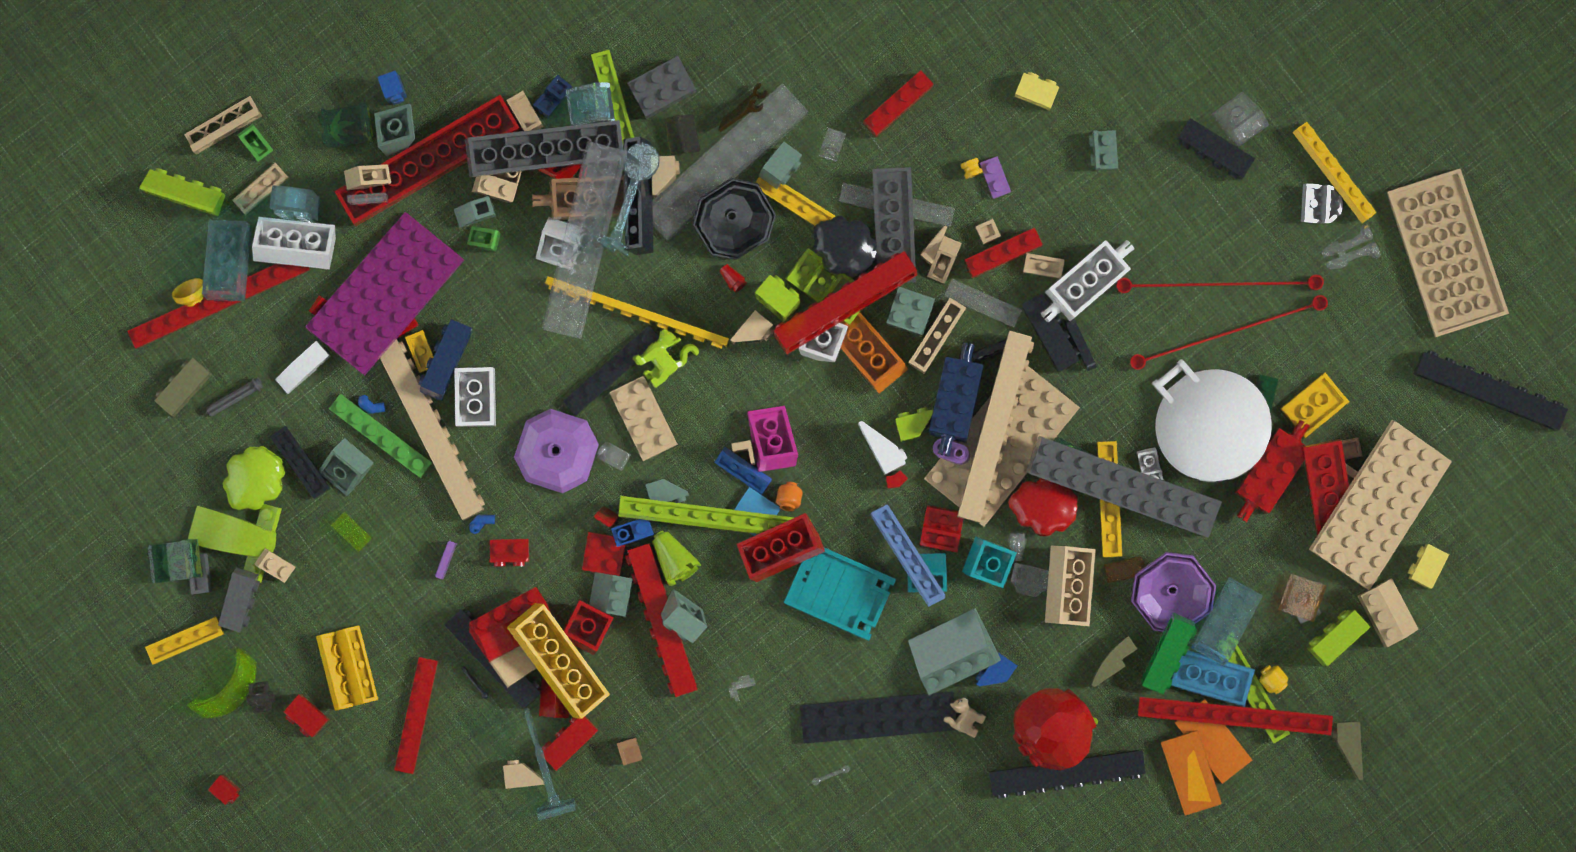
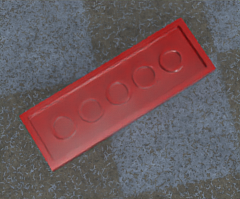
M1341 439L1302 446L1317 536L1349 487Z

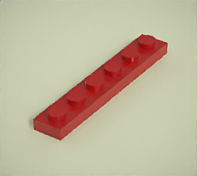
M423 657L418 659L394 769L396 771L414 774L437 670V660Z

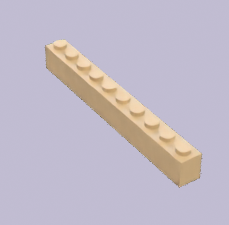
M1013 331L1008 333L957 517L980 523L981 519L985 520L988 509L984 507L986 501H990L993 490H990L991 482L995 483L998 474L995 471L996 464H1000L1003 453L1000 452L1001 446L1006 445L1008 434H1005L1007 426L1011 427L1014 417L1010 414L1012 408L1016 409L1019 399L1015 396L1017 389L1021 390L1024 379H1021L1022 371L1026 372L1029 361L1026 360L1028 353L1032 352L1034 342H1031V336Z
M396 339L380 359L461 519L466 520L484 510V500L481 495H476L474 489L477 487L472 477L468 479L465 473L468 469L463 460L459 461L457 447L454 443L451 444L448 437H450L446 426L442 428L439 422L442 418L437 409L433 410L431 396L420 392V385L418 383L421 377L420 375H415L413 369L416 367L411 358L407 359L405 355L407 349L404 343Z

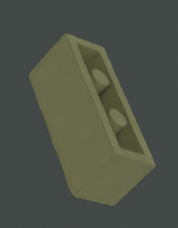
M195 358L187 359L182 364V370L179 374L175 373L168 381L170 384L165 389L161 388L155 395L157 398L154 401L173 417L179 413L212 376V373Z

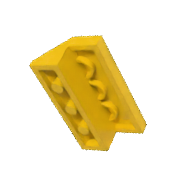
M360 626L316 636L335 711L378 700Z

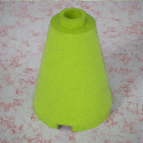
M660 531L654 535L652 543L669 586L676 585L675 581L681 579V581L686 580L699 569L697 566H701L700 562L669 532Z

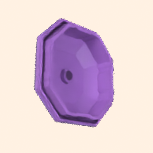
M548 409L525 422L514 458L526 482L565 493L588 480L599 444L587 420ZM554 447L559 448L558 454H553L552 449Z
M1165 552L1135 574L1131 602L1154 631L1164 632L1172 613L1194 621L1195 624L1210 614L1213 609L1216 584L1193 555ZM1171 587L1176 588L1175 592H1170L1169 589Z

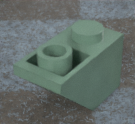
M489 196L468 202L454 209L459 228L496 217Z
M665 479L645 484L650 500L666 502L675 500V503L686 501V497L689 496L688 491Z

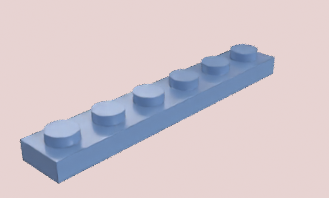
M888 504L871 512L872 519L927 606L929 607L945 599L944 592Z

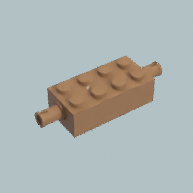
M624 176L551 179L549 182V194L532 195V207L550 206L552 220L625 217Z

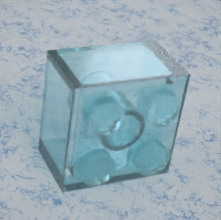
M595 82L566 89L571 126L615 121L610 83Z

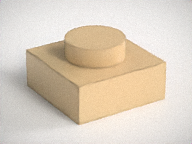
M993 219L975 227L983 245L1001 237Z

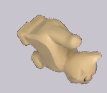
M966 698L950 703L951 707L961 714L956 721L951 717H945L944 722L949 723L952 728L959 732L966 733L975 738L978 729L973 726V723L982 724L986 716L977 713L973 708L969 707Z

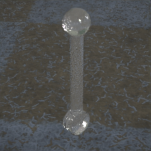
M845 765L842 769L820 778H813L812 784L818 785L821 781L843 772L848 773L850 767Z

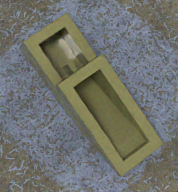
M1129 636L1121 640L1100 663L1090 684L1092 688L1125 667L1122 659L1137 650Z

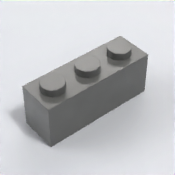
M236 568L232 572L218 626L241 632L244 627H248L250 621L248 612L252 610L255 603L253 594L259 588L260 581H257L259 574Z

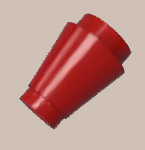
M728 264L720 269L719 272L731 291L733 290L737 293L747 284L745 277Z

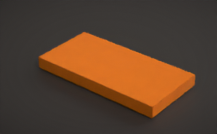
M1204 699V700H1202L1200 703H1208V702ZM1181 720L1174 722L1183 734L1198 730L1210 769L1222 784L1252 761L1251 757L1226 725Z

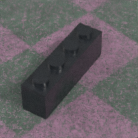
M1191 118L1176 139L1181 147L1187 150L1189 148L1194 150L1197 157L1203 160L1205 158L1210 160L1213 167L1219 170L1223 168L1228 172L1227 175L1235 180L1238 178L1242 180L1256 159Z
M1040 294L1023 303L1021 307L1057 372H1060L1077 363L1080 354L1075 346L1072 347L1068 341L1071 338L1067 330H1062L1059 325L1061 319L1058 314L1050 322L1045 320L1050 313L1044 318L1042 317L1041 312L1046 310L1052 303L1048 296L1044 297L1043 294Z

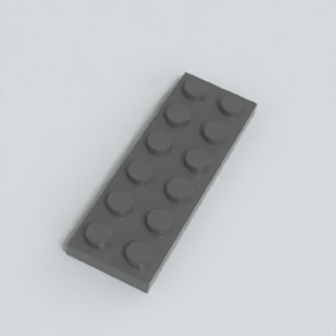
M911 167L873 168L877 264L885 263L895 253L905 251L915 266ZM916 277L906 283L916 282Z

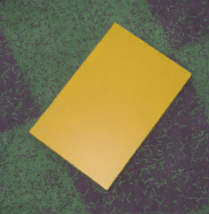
M1324 372L1280 410L1294 427H1296L1299 420L1304 421V424L1307 423L1310 426L1303 436L1305 439L1349 403V400Z

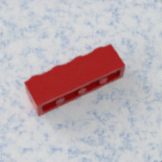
M920 70L867 117L863 124L877 138L931 90L934 84Z
M1034 227L965 259L964 263L973 279L1026 253H1030L1042 247L1043 244Z

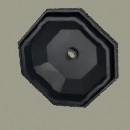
M730 178L699 197L692 224L711 255L737 260L769 240L776 213L758 183ZM730 213H734L732 218L728 217Z

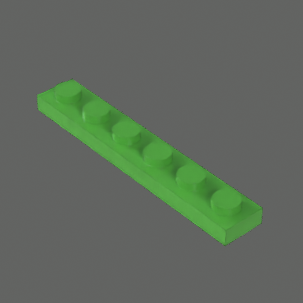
M342 394L330 406L329 409L418 477L421 478L431 466V461Z

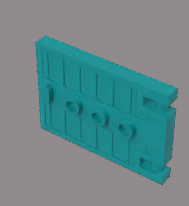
M824 548L825 552L803 561L783 604L869 641L872 635L869 634L872 627L875 628L890 592H888L890 585H894L896 579L827 548ZM878 580L883 581L881 588L876 586ZM859 622L865 624L862 630L857 628Z

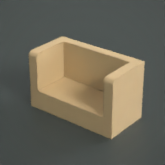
M523 91L506 100L524 131L538 130L543 127Z

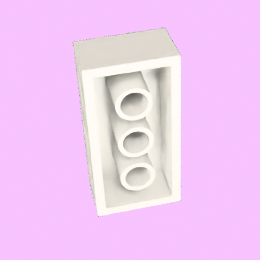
M258 217L252 244L253 261L330 269L336 240L335 225Z

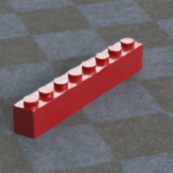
M905 251L895 253L890 257L889 261L877 264L873 268L874 270L869 273H862L856 281L844 284L841 290L836 293H829L823 301L811 304L805 312L796 313L790 321L778 324L775 330H773L774 336L786 355L916 277L917 269Z
M649 543L628 550L629 555L625 557L628 566L633 567L634 573L631 575L634 584H638L640 591L637 592L641 603L644 602L646 610H643L646 621H651L653 627L649 630L652 639L657 640L658 646L655 648L658 657H662L664 665H661L665 676H669L671 682L667 684L670 694H675V697L696 691L698 688L682 640L673 629L668 630L663 625L661 613L668 597L651 545Z

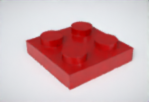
M588 532L582 570L620 576L625 545L617 547L614 536Z

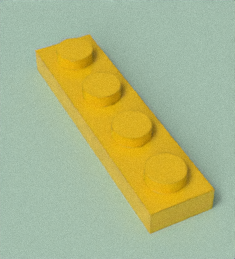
M214 617L146 646L145 648L152 665L224 635L222 627L218 626V618Z

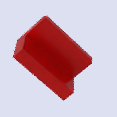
M542 678L539 716L569 718V711L546 680Z

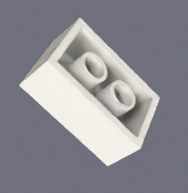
M493 367L455 368V422L457 427L496 426L495 369Z

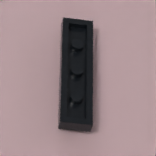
M284 426L270 436L314 499L330 489L287 426Z

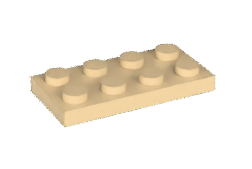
M644 376L609 392L643 461L678 445Z

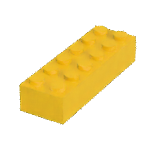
M535 603L507 627L572 717L582 719L610 695L544 604Z

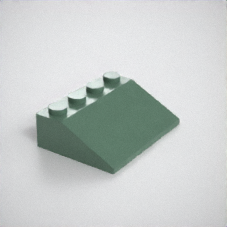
M976 608L908 640L920 679L928 695L1001 661Z

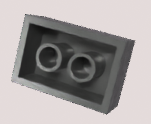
M678 56L628 82V86L646 119L697 93Z

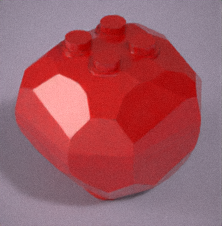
M1044 688L1027 696L1019 703L1014 712L1015 734L1013 738L1021 745L1018 749L1025 757L1028 755L1029 760L1035 767L1040 766L1061 771L1076 766L1089 753L1092 742V730L1096 727V723L1087 705L1070 689L1064 691L1059 688Z

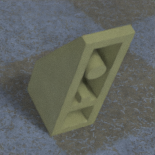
M1334 722L1331 733L1332 738H1335L1338 748L1356 779L1363 780L1360 722Z

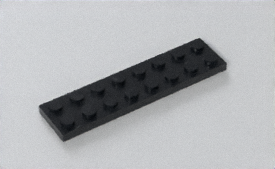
M954 692L800 705L803 744L956 730L949 723L944 722L945 717H951L956 721L955 710L950 705V703H954Z

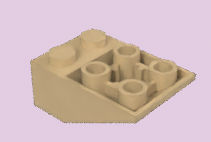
M522 171L476 177L472 192L506 203H512Z

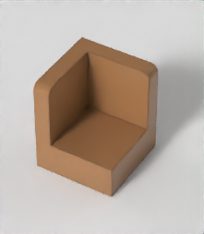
M636 738L617 743L623 766L642 760Z

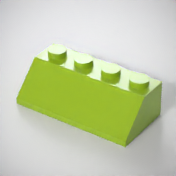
M156 168V171L150 169L139 189L147 194L217 217L225 198V194L221 193L222 189L210 186L209 189L203 187L204 183L192 180L191 183L185 181L186 177L174 174V177L166 175L167 171Z

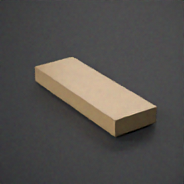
M274 163L232 201L246 215L289 177Z

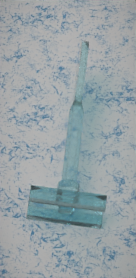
M647 143L633 145L624 155L623 168L628 177L631 178L614 231H612L610 237L599 234L597 239L599 244L613 253L616 249L623 255L628 256L629 251L625 250V245L621 243L622 232L639 181L651 178L659 168V154L653 146Z
M525 708L527 725L535 745V754L548 794L547 800L549 805L537 808L538 820L575 811L576 803L574 798L560 801L559 796L555 792L544 752L539 745L529 708Z

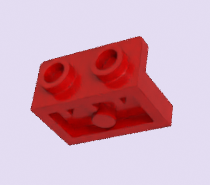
M529 539L490 540L489 563H494V567L506 566L505 563L513 562V566H525V562H529Z

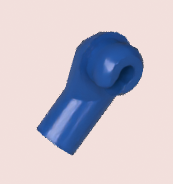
M361 395L359 397V407L368 414L386 411L384 402L373 404L368 399V396Z
M477 515L469 524L470 532L477 534L485 524H495V515Z

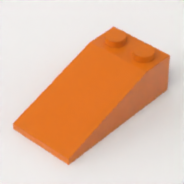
M860 312L850 325L844 321L840 322L848 326L840 349L878 393H881L908 370L904 361Z

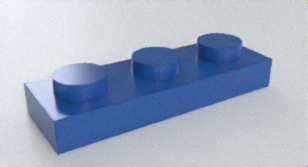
M726 447L723 448L714 462L761 495L772 480L763 472H758L757 468Z

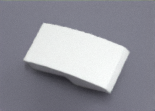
M1156 448L1137 451L1141 472L1163 480Z

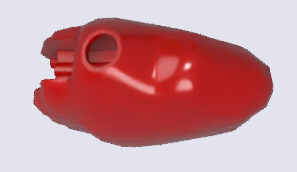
M1040 478L1037 482L1025 481L1010 496L1008 501L1009 508L1016 515L1018 523L1024 527H1031L1038 536L1047 537L1051 536L1055 531L1063 532L1076 520L1078 496L1073 493L1071 488Z

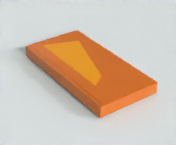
M1198 730L1161 741L1184 814L1189 815L1221 805L1222 802Z

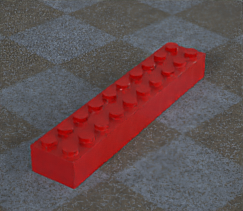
M499 95L380 164H388L390 184L347 190V186L344 185L334 192L352 223L358 226L468 162L465 146L466 138L520 132L521 129L503 98ZM360 194H366V195H367V194H372L371 196H370V195H369V196L363 195V196L359 197Z

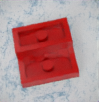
M927 505L920 546L957 552L964 518L957 517L958 511Z

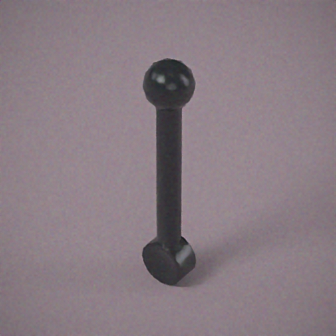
M462 666V671L481 693V697L487 699L489 694L483 691L466 667Z

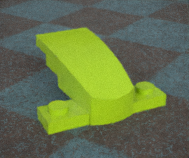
M263 504L260 508L257 523L254 524L241 518L197 506L187 543L197 545L198 539V544L201 547L247 556L244 570L259 574L257 581L261 583L264 570L257 567L255 562L265 548L271 552L274 551L276 545L275 531L282 509Z

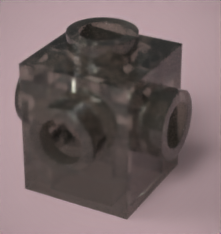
M268 681L249 684V695L246 697L247 704L252 707L253 713L272 711L273 702L276 699L274 691L270 690Z

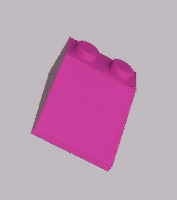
M785 406L748 411L749 427L758 472L796 466L798 452Z

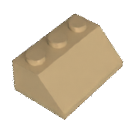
M1392 578L1358 595L1384 647H1389L1419 630Z

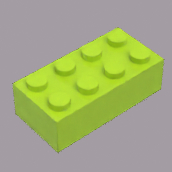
M769 275L755 292L756 299L785 323L800 306L799 294L791 287L789 290L784 287V281L777 275L774 277Z

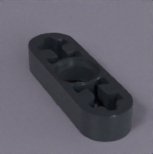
M1075 319L1064 321L1087 371L1096 368V363Z

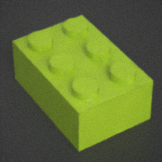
M1344 610L1337 616L1339 620L1336 623L1328 624L1323 629L1324 634L1315 636L1309 642L1310 646L1307 649L1322 666H1329L1370 628L1356 610Z

